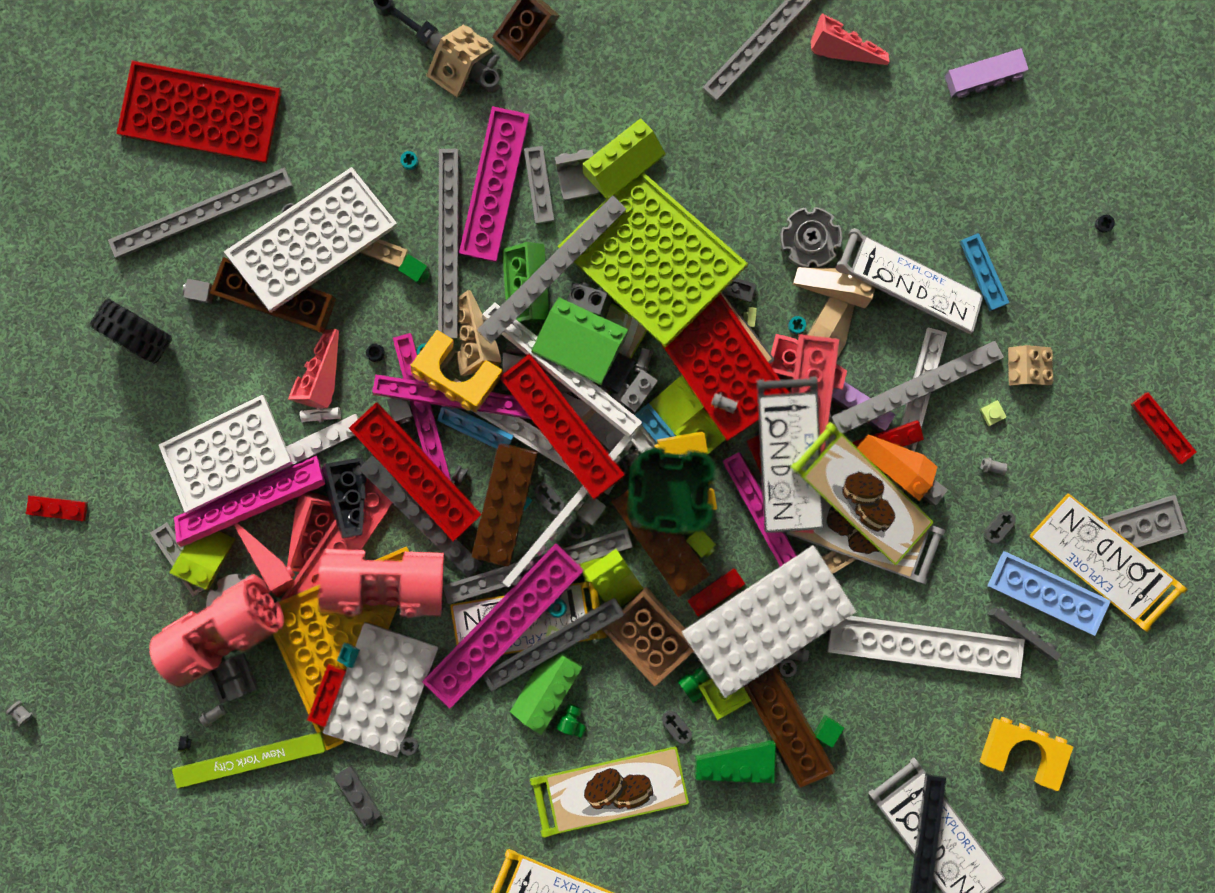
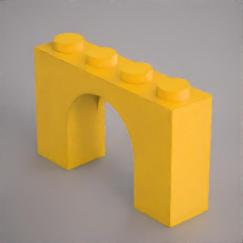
M437 330L412 362L411 373L417 380L427 382L433 390L443 392L449 400H456L467 411L472 410L476 413L499 382L502 369L485 360L470 380L465 382H452L442 375L440 366L453 349V339Z
M702 431L657 439V445H654V447L665 448V453L684 454L686 451L708 452L705 433ZM709 488L707 504H712L713 510L717 509L715 493L712 488Z
M1002 716L1000 720L994 718L979 762L1003 772L1012 747L1020 741L1032 740L1041 751V762L1034 781L1039 785L1059 791L1073 750V746L1067 744L1068 740L1058 736L1055 739L1050 738L1049 733L1042 730H1037V733L1030 731L1031 727L1019 723V726L1013 725V720Z

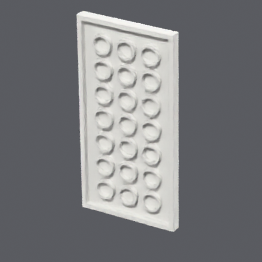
M351 167L224 251V253L271 313L398 227V225Z
M811 546L682 631V634L726 698L854 614L856 610L816 548Z

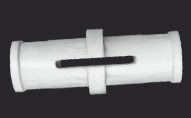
M339 407L301 410L300 419L302 423L341 419V410Z

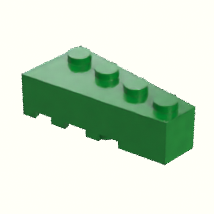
M773 740L695 756L694 776L696 780L774 783L775 742Z

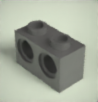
M580 282V285L573 283L567 298L568 302L605 319L613 300L600 287L593 289L591 285ZM584 293V298L579 300V296ZM599 298H602L601 303L599 305H595L596 301Z

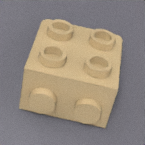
M1030 345L1009 347V386L1027 384L1052 385V349L1050 347Z

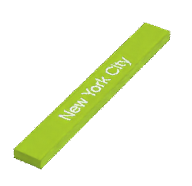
M321 731L172 769L176 788H181L326 751Z

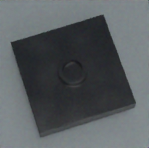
M619 352L601 386L618 394L636 361Z

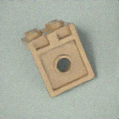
M462 25L440 39L426 76L458 97L464 88L473 64L491 53L494 46L486 38L480 37L473 32L470 27ZM447 66L452 69L453 74L448 73Z

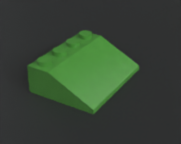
M558 297L531 352L601 385L625 342L628 329Z

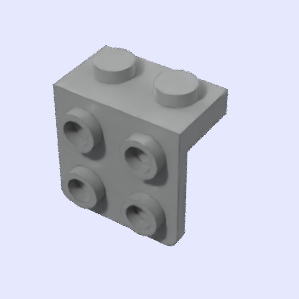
M582 149L577 153H563L555 157L564 200L567 201L600 193L583 175L582 164L593 156V150Z

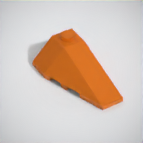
M869 434L857 447L876 467L918 501L932 487L937 466L923 454Z

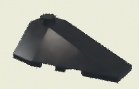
M362 457L326 463L321 469L325 480V491L342 539L362 535L365 484L367 481V477L359 470L364 464Z

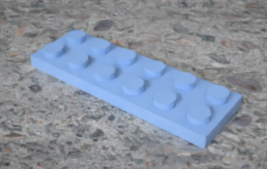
M1005 551L1002 552L987 585L994 590L1094 636L1111 602L1100 595Z

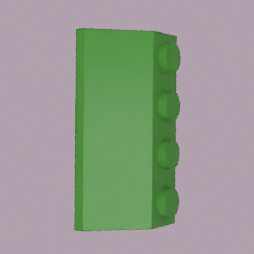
M525 242L502 249L506 300L546 262L544 244ZM546 289L516 320L521 324L546 321L549 315L548 290Z
M562 652L540 663L510 712L524 725L542 735L583 665Z

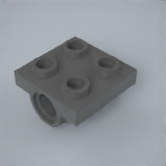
M245 653L222 661L217 668L208 672L220 704L258 689Z

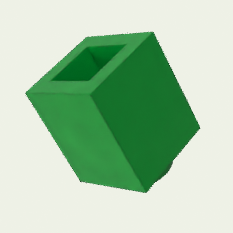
M409 254L398 268L401 274L418 285L421 282L424 283L430 275L428 266Z
M824 715L814 734L820 745L823 747L829 745L833 748L844 727L827 715Z

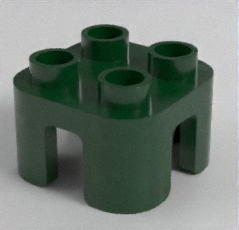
M659 447L644 450L633 461L630 468L627 516L630 523L642 531L684 535L704 529L711 521L713 505L707 504L709 485L715 481V465L711 458L699 451L672 454L665 453V448Z

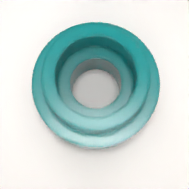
M557 598L548 607V612L551 616L560 618L567 612V604L563 599ZM556 604L561 606L560 611H555L554 606Z

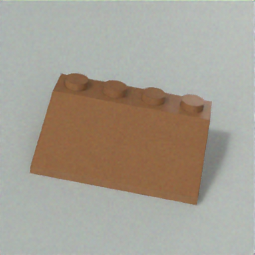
M647 587L622 609L624 616L602 628L606 635L654 686L694 652L682 634V631L685 630L684 626Z

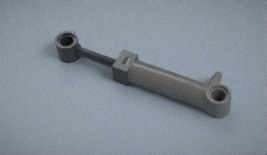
M373 0L374 6L380 15L389 16L392 14L417 32L415 37L418 43L436 52L440 39L444 35L438 32L435 26L428 21L423 26H420L395 8L393 0ZM382 2H388L386 6H380ZM494 54L486 65L480 61L473 64L468 76L490 93L496 92L500 87L499 75L493 69L499 56ZM488 78L495 79L492 84L486 83Z

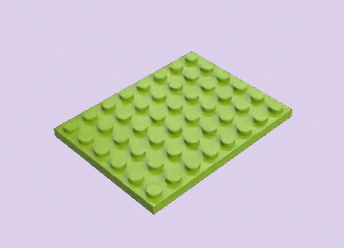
M642 173L614 196L626 208V211L573 263L666 347L748 267V263L651 178ZM606 199L563 242H561L557 246L558 249L608 200Z

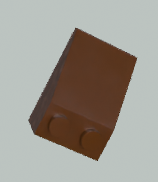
M517 0L492 38L521 62L547 35L560 15L543 0Z

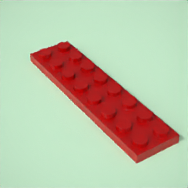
M528 354L499 377L593 499H596L625 476L531 354Z
M378 402L371 406L349 427L352 433L452 541H455L481 517L480 511Z

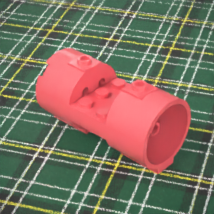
M325 549V553L321 558L319 573L320 613H340L353 616L362 613L363 604L369 606L388 605L391 607L400 605V616L409 618L415 616H441L444 553L404 552L402 562L366 561L365 550Z
M253 574L223 592V595L214 600L212 606L198 614L192 611L163 628L162 632L155 635L150 642V655L159 674L170 684L184 687L217 668L221 663L222 657L228 655L234 649L243 652L282 628V609L279 602L275 603L269 593L271 591L267 587V583Z

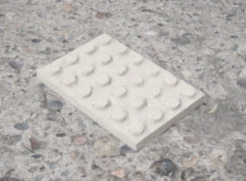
M264 395L159 444L177 494L187 514L293 463Z
M364 622L355 646L360 650L353 668L347 667V672L323 733L397 757L400 751V744L404 740L424 687L422 681L429 674L438 647Z

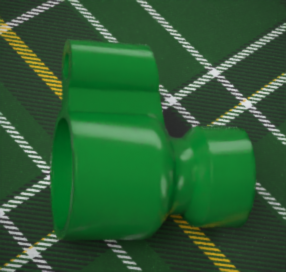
M699 667L695 670L694 674H686L680 678L678 683L692 703H695L703 697L699 684L705 683L709 678L702 668Z
M568 703L566 714L560 717L556 729L568 735L582 738L586 726L577 721L582 708Z

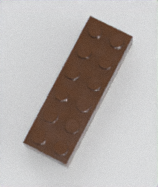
M225 257L222 258L210 291L216 297L321 334L325 332L336 302V298L333 295L308 287L270 313L232 262Z
M504 443L498 444L472 558L510 566L538 452Z
M628 490L612 501L677 597H680L710 576L682 534L642 531L630 523L627 516Z

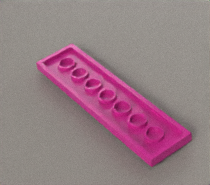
M492 106L460 246V255L497 263L530 117L529 114Z
M316 455L238 489L189 514L183 513L174 517L177 544L180 547L191 544L196 540L228 528L233 524L325 485L319 458Z

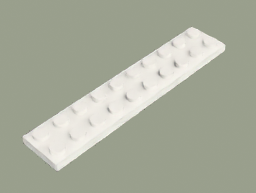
M849 616L830 629L827 652L1020 678L1025 639Z

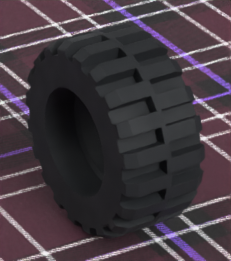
M111 299L104 300L90 322V327L152 364L160 360L172 341L171 335Z

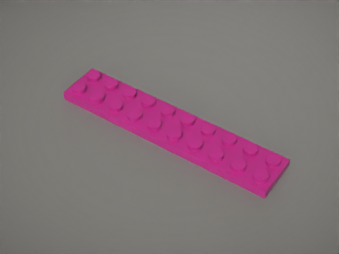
M555 543L434 668L422 683L448 708H451L568 588L584 569Z

